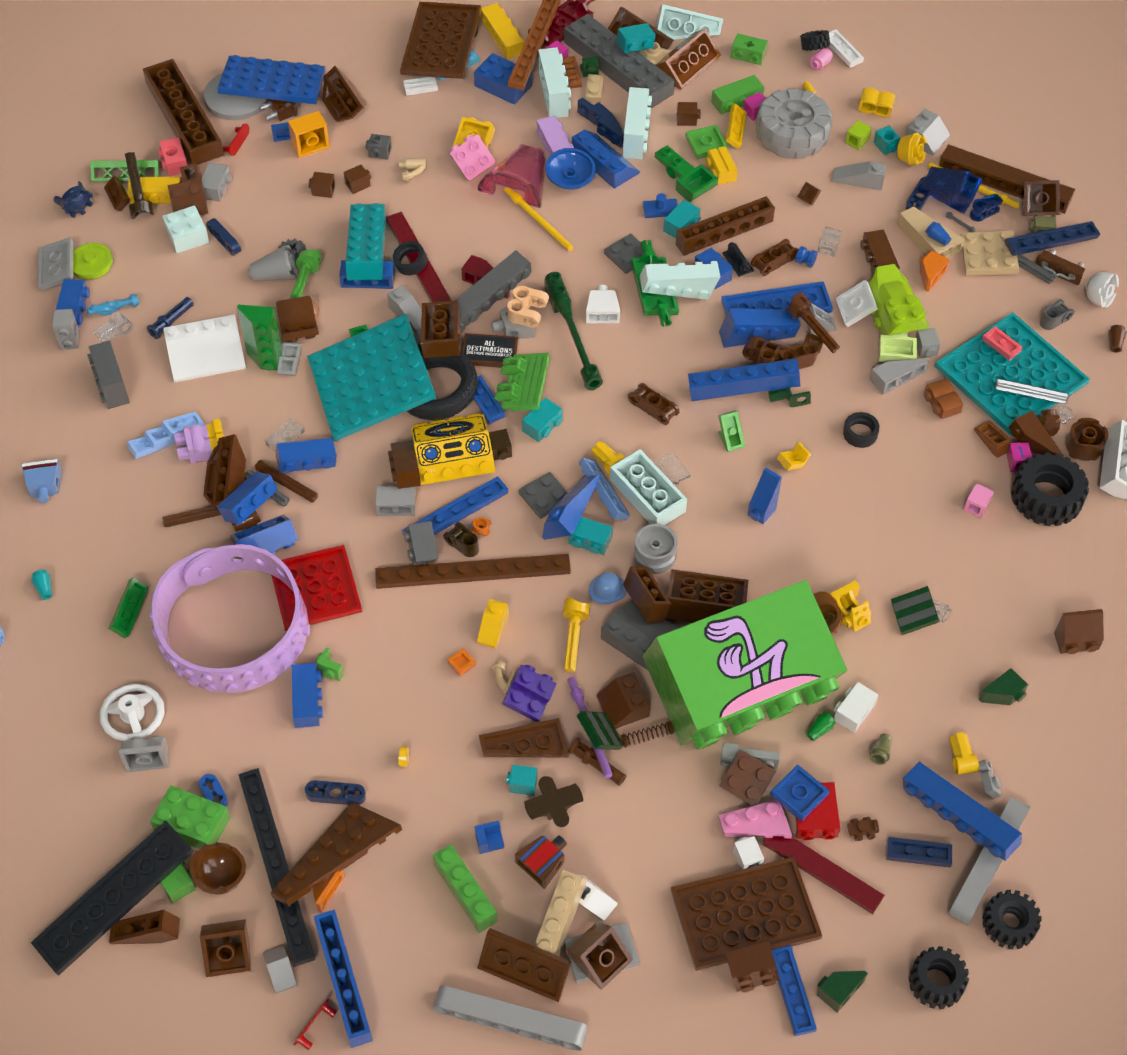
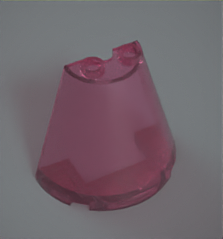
M521 144L481 179L478 191L493 195L496 191L495 184L523 191L525 202L528 205L541 208L546 160L543 156L544 152L539 148L535 149Z

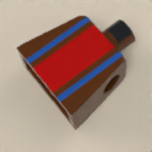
M560 835L552 842L545 836H540L515 853V863L545 889L564 864V854L561 850L567 845V842Z

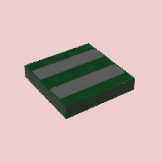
M928 586L891 599L902 635L940 622Z
M581 711L577 714L578 720L595 749L620 750L625 746L606 712Z

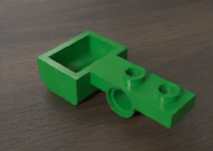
M668 145L655 152L654 157L666 167L668 175L673 179L678 177L676 180V191L687 201L691 202L717 186L718 178L703 165L694 168Z

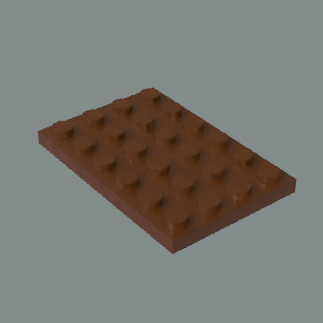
M419 1L401 64L400 74L464 79L482 10L481 5Z
M795 857L671 887L670 891L696 971L728 963L726 952L769 941L771 950L822 939V933Z

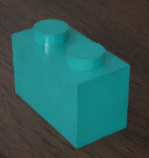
M648 23L618 28L616 42L624 53L650 49L654 46L655 33Z
M683 200L664 219L663 232L676 238L677 230L700 222V208Z
M544 398L540 403L539 410H532L522 419V432L540 442L543 438L549 436L553 428L558 427L562 423L563 409L549 399Z
M581 517L573 535L568 536V544L576 548L589 550L594 554L605 555L612 539L613 527Z

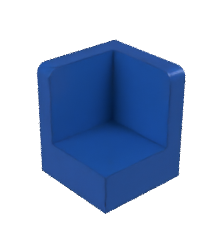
M499 821L474 826L480 854L504 848Z

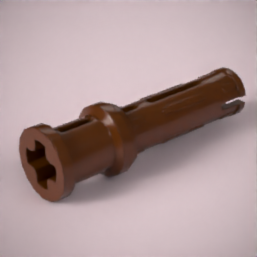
M579 737L576 738L570 745L568 753L576 755L582 760L584 765L590 764L603 774L594 748H589L581 742ZM608 763L613 774L609 779L620 786L627 775Z

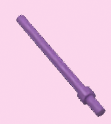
M575 677L568 678L567 681L571 688L570 694L573 701L576 702L579 712L588 711L583 700V691L578 687ZM594 748L604 777H612L613 774L604 751Z

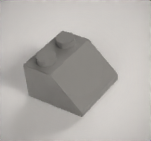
M926 109L908 126L906 135L913 133L924 135L927 144H924L923 151L932 156L950 137V133L939 115Z
M152 736L144 739L131 738L130 740L123 741L119 748V755L126 772L169 768V746L165 736Z

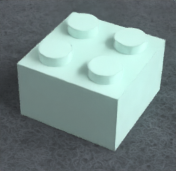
M195 206L162 216L165 230L176 253L209 243L206 227Z

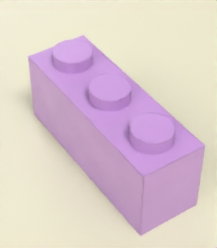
M556 116L537 120V134L549 156L560 149L574 148L573 144L569 143L568 135L566 132L564 133L562 123L558 122Z

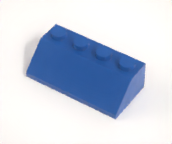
M583 130L572 136L573 147L586 152L592 157L595 162L596 173L614 189L640 173L636 167L597 134Z

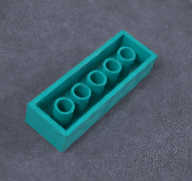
M357 203L350 205L346 251L347 280L383 279L386 229L385 204Z

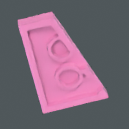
M776 800L718 815L725 837L750 838L752 835L765 836V838H773V836L792 838L782 805Z

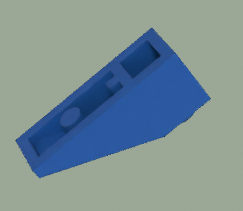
M768 468L763 470L748 509V515L751 519L761 524H764L776 510L782 480L781 476Z

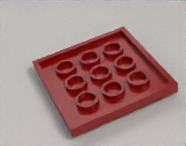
M345 545L281 560L290 570L307 609L310 625L362 612ZM271 575L284 629L288 631L295 612V595L289 586L279 578Z

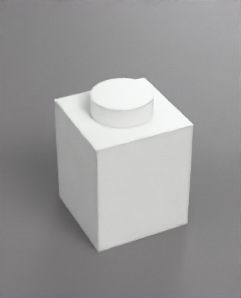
M754 836L750 838L742 837L734 843L733 853L740 870L763 864L764 857Z

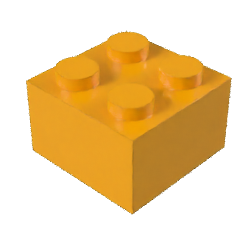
M319 111L288 121L291 144L299 158L330 148L327 124Z

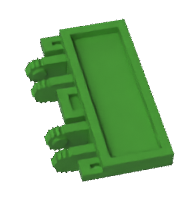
M549 353L518 354L503 359L502 364L504 366L501 367V373L509 375L507 383L497 384L496 390L498 392L495 393L494 397L497 401H503L502 409H511V411L539 410L550 361Z

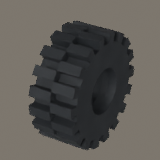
M1006 890L1004 894L1000 891L996 897L993 896L990 899L983 913L982 919L984 921L982 924L983 928L987 927L985 931L987 936L992 935L991 941L995 943L998 940L1000 947L1003 948L1006 944L1008 949L1012 950L1015 945L1017 949H1020L1024 944L1027 946L1031 940L1033 941L1040 929L1042 916H1038L1040 913L1039 907L1034 908L1036 902L1033 899L1031 901L1027 900L1029 895L1024 894V896H1020V891L1015 890L1014 894H1011V890ZM1006 913L1015 915L1020 921L1019 926H1008L1003 921V916Z

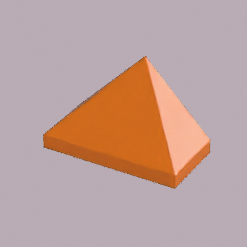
M343 870L335 871L329 875L330 879L324 883L320 881L312 887L318 912L321 913L343 881Z

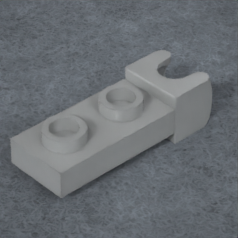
M723 743L720 763L722 767H730L737 752L741 749L772 769L778 768L779 752L738 748V744Z

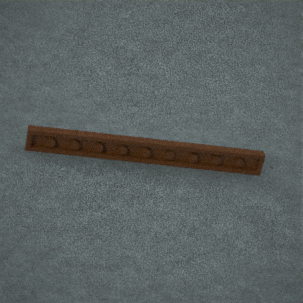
M569 554L375 568L376 589L565 575L570 574L571 570Z

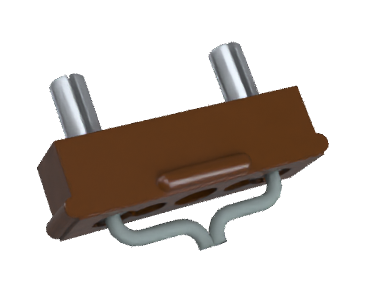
M1044 250L1042 254L1038 255L1036 260L1037 265L1052 273L1053 276L1075 285L1080 284L1085 272L1083 263L1074 264L1057 256L1054 250L1050 252Z

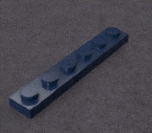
M1090 221L1008 238L1005 245L1012 256L1097 239L1100 236V232L1094 223Z

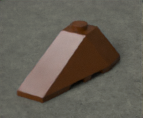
M620 7L608 30L617 36L618 28L648 22L626 8ZM648 23L655 33L654 42L658 43L661 48L669 49L674 39Z

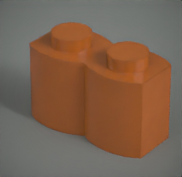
M945 378L926 385L924 397L932 405L933 412L941 419L962 412V400L954 391L948 379Z

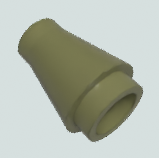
M881 734L870 750V759L874 763L882 765L890 759L892 741L890 735Z

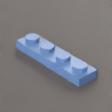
M583 458L579 462L583 474L586 477L600 476L594 490L599 494L600 501L608 508L609 515L614 519L626 521L630 514L594 460Z

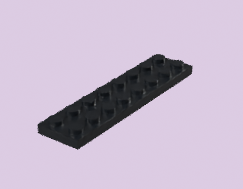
M164 821L38 935L31 944L57 975H60L194 851L167 821Z

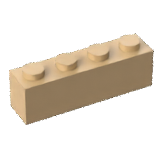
M562 870L535 942V947L560 956L588 878L568 870Z

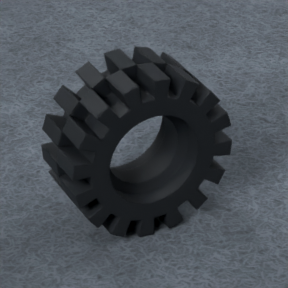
M827 30L810 31L800 36L802 50L812 51L830 46L829 31Z

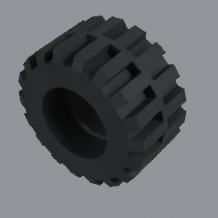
M938 946L937 950L934 947H929L928 951L923 950L915 959L909 976V982H911L910 989L915 991L914 997L916 999L921 998L923 1005L928 1003L930 1004L929 1008L933 1009L936 1006L939 1009H944L946 1005L948 1008L952 1007L954 1003L960 1000L969 982L967 977L969 970L964 969L966 966L965 961L959 960L960 955L958 953L952 954V949L948 948L945 951L942 946ZM936 969L944 972L950 980V985L938 986L929 979L927 971Z

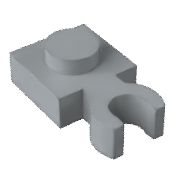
M986 759L979 761V768L982 772L980 775L985 792L994 799L1002 796L1000 791L1002 785L999 778L993 774L992 764L990 762L987 763Z

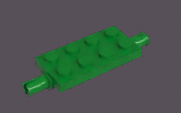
M643 240L640 243L643 252L642 256L631 259L644 316H659L660 325L668 327L672 324L670 315H678L679 313L676 296L642 292L640 274L645 265L667 264L666 258L656 255L650 240H647V242Z

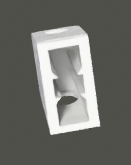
M602 284L597 287V290L590 291L586 309V323H620V307L614 290H608V287Z

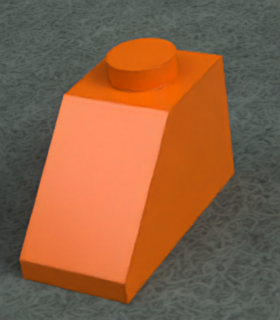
M933 250L924 255L920 261V275L925 290L928 292L947 271L950 260Z

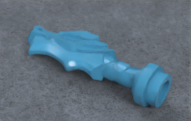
M130 294V297L127 299L114 300L112 302L106 301L99 305L92 304L86 310L88 315L97 313L107 316L123 306L131 305L136 307V305H139V299L137 294Z

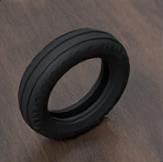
M461 352L460 356L423 357L427 370L436 367L452 369L460 375L461 382L456 391L442 399L431 400L407 412L424 420H443L463 411L473 400L478 386L477 372L472 362Z

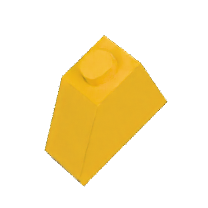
M489 599L481 621L477 639L478 644L496 649L509 617L507 603Z

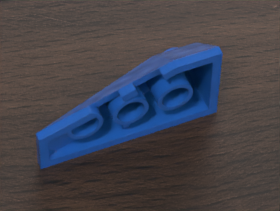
M599 475L584 477L549 511L543 529L542 538L544 540L573 535L600 479Z

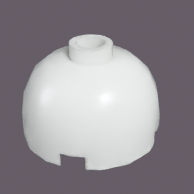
M1104 271L1093 275L1085 284L1089 301L1100 307H1108L1116 296L1114 289L1119 285V278L1116 274Z

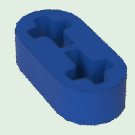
M212 774L202 776L199 780V786L205 799L215 802L214 796L217 795L219 800H221L220 804L227 807V796L216 776ZM207 782L212 784L213 790L210 791L209 787L206 786Z

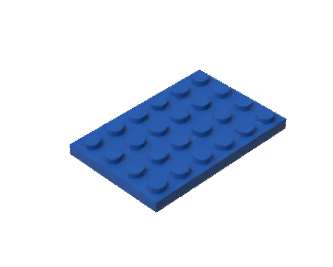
M232 55L228 57L218 85V94L316 104L325 74V66Z

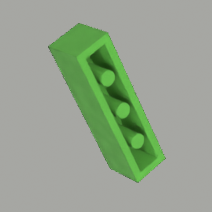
M452 844L433 854L434 866L478 933L497 923L496 910Z

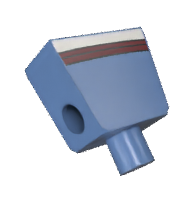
M58 459L21 464L29 494L32 498L37 497V502L47 503L50 495H56L59 492L62 468Z

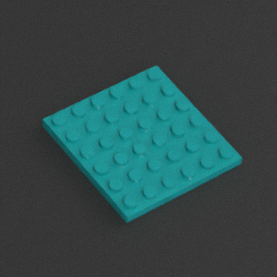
M1013 312L938 360L934 366L1010 436L1012 434L1008 427L1016 418L1030 411H1033L1038 418L1042 415V410H1050L1059 403L995 389L997 379L1068 393L1069 396L1086 386L1090 381L1089 377ZM995 326L1022 346L1021 352L1010 361L982 340L983 335Z
M403 314L307 356L334 441H338L437 398L407 314Z

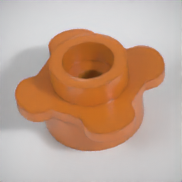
M478 517L472 521V533L476 535L483 534L484 536L490 534V520Z

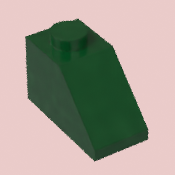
M1010 668L982 690L979 701L981 703L1011 705L1015 701L1020 702L1027 695L1026 689L1028 684Z
M866 971L832 972L829 977L824 976L819 981L817 996L838 1013L865 982L868 973Z

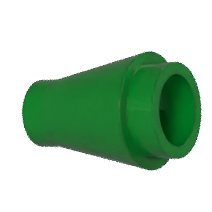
M827 712L819 713L806 732L807 737L815 742L819 737L834 728L833 725L836 723L834 718Z

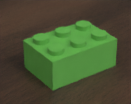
M170 785L150 823L153 830H156L164 821H167L189 846L201 849L206 845L218 842L231 817L226 806Z

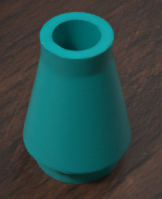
M44 569L33 572L31 582L41 599H50L53 596L50 574Z

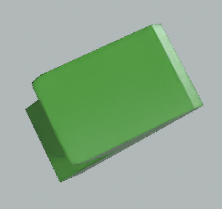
M738 411L718 415L721 427L718 434L726 450L729 452L745 447Z

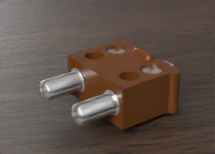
M268 99V103L259 106L261 111L268 108L273 110V113L266 115L267 121L276 117L279 121H283L292 116H297L296 107L298 102H295V105L294 102Z

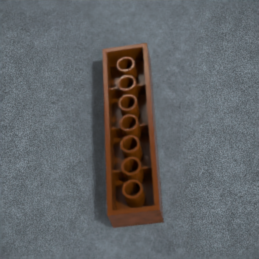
M174 59L143 68L146 84L175 136L179 137L181 146L191 164L198 165L224 156L219 136Z

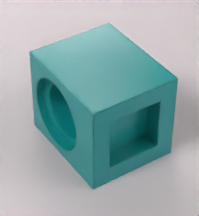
M889 125L876 130L873 143L886 155L897 150L901 138Z

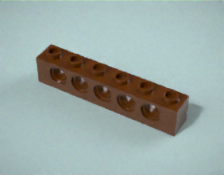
M765 196L677 230L675 245L683 256L773 222L775 207Z

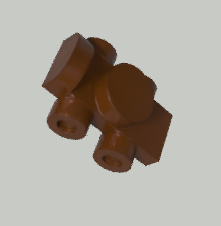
M864 817L860 821L854 818L850 820V823H847L849 836H854L855 841L863 840L862 835H866L867 839L871 840L875 838V833H879L877 819L871 820V817Z

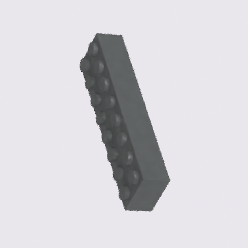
M589 14L564 28V43L583 58L598 56L599 70L629 93L630 87L649 89L652 103L648 107H651V109L674 95L675 80L639 52L624 53L616 42L617 36Z

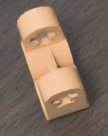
M526 286L516 287L513 290V297L507 305L508 320L513 324L532 328L537 327L541 315L534 310H530L529 307H546L549 300L548 294Z

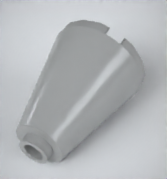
M289 245L283 246L251 263L250 268H248L249 277L253 278L254 281L297 279L298 276L295 274L298 273V267L294 254L290 255L289 253L291 247Z

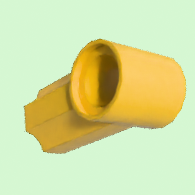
M604 441L597 442L591 449V453L603 464L608 475H610L611 466L625 459L623 454H616Z
M960 732L950 736L949 743L953 753V768L956 775L978 772V759L976 754L972 753L967 734Z

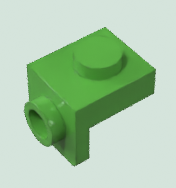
M325 648L317 656V668L321 670V674L326 678L340 681L343 677L342 665L331 661L330 649Z

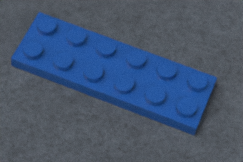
M824 281L728 295L721 298L725 315H727L730 308L787 309L791 305L793 296L801 292L812 304L825 312L831 313L833 311Z

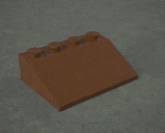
M671 569L667 593L671 606L665 619L694 623L747 602L749 580Z

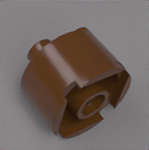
M1081 418L1076 423H1073L1066 439V448L1071 458L1084 461H1095L1099 458L1109 436L1107 428L1100 425V421L1094 418Z

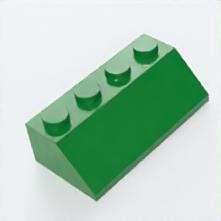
M238 304L237 310L248 356L260 369L277 371L279 356L282 354V346L274 307Z

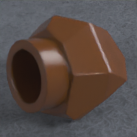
M1042 410V416L1038 417L1039 421L1050 436L1056 435L1060 429L1061 417L1057 415V410Z

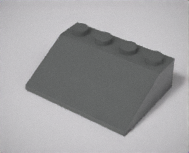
M632 600L613 613L601 627V639L648 670L642 657L656 637L679 629L681 626L670 619H665L664 622L647 623Z

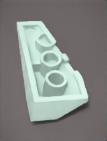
M660 5L656 28L674 40L688 38L692 33L706 28L710 36L720 35L723 19L676 7Z

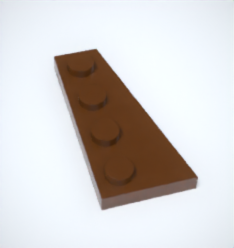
M559 718L479 735L483 757L569 758Z

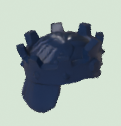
M78 181V186L68 189L62 198L55 196L53 201L61 206L66 214H70L71 217L75 218L77 213L82 215L86 213L84 209L87 205L92 206L93 203L90 201V198L93 195L83 187L82 182Z

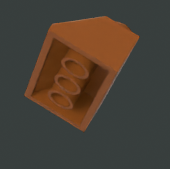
M706 28L692 33L661 59L656 66L675 80L674 86L681 90L717 60L721 54Z

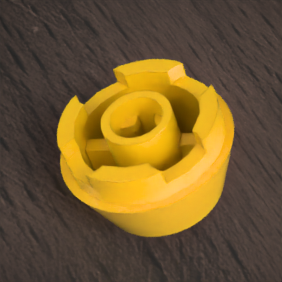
M919 133L902 136L897 147L899 160L910 166L918 165V163L922 164L926 156V152H923L924 144H927L926 137L919 135Z

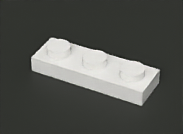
M837 29L829 32V47L850 68L863 63L864 57Z

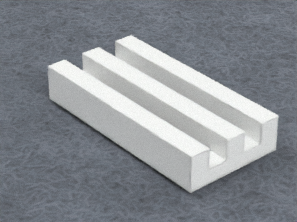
M422 77L403 81L406 96L438 91L435 77Z

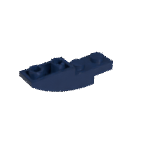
M580 98L578 100L577 113L596 125L599 135L622 148L624 134L615 116L601 103L598 102L593 105L584 98Z

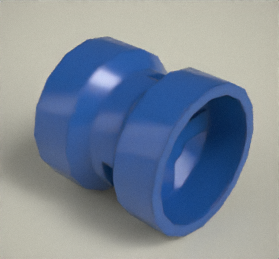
M801 246L797 252L795 262L799 264L804 262L806 266L812 268L818 251H807L806 247Z

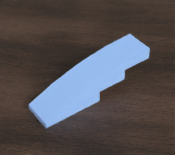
M196 412L164 420L161 427L145 431L144 437L128 441L127 447L137 459L176 443L174 434L184 432V426L204 425V422Z

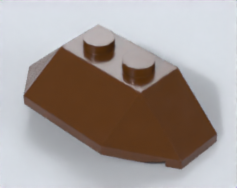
M336 66L323 76L322 101L335 121L341 122L353 119L366 106L365 101L355 86Z
M235 434L219 438L217 446L213 449L207 461L203 496L213 508L217 507L244 482L246 458Z

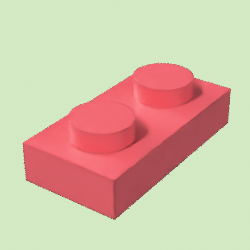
M996 326L983 335L982 340L1009 361L1022 350L1020 344Z

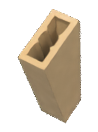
M912 207L900 213L897 225L925 255L933 250L949 258L962 251L965 239L942 224L941 226L952 238L948 245L944 246L928 237V234L925 232L928 226L934 221L936 223L939 222L922 211Z

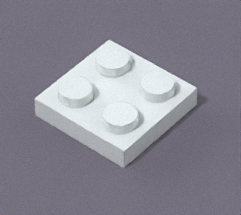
M866 280L836 297L843 321L847 327L878 310L870 285Z

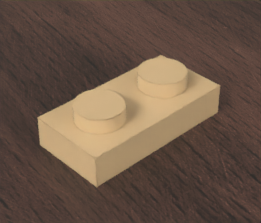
M588 74L585 100L601 103L604 75Z

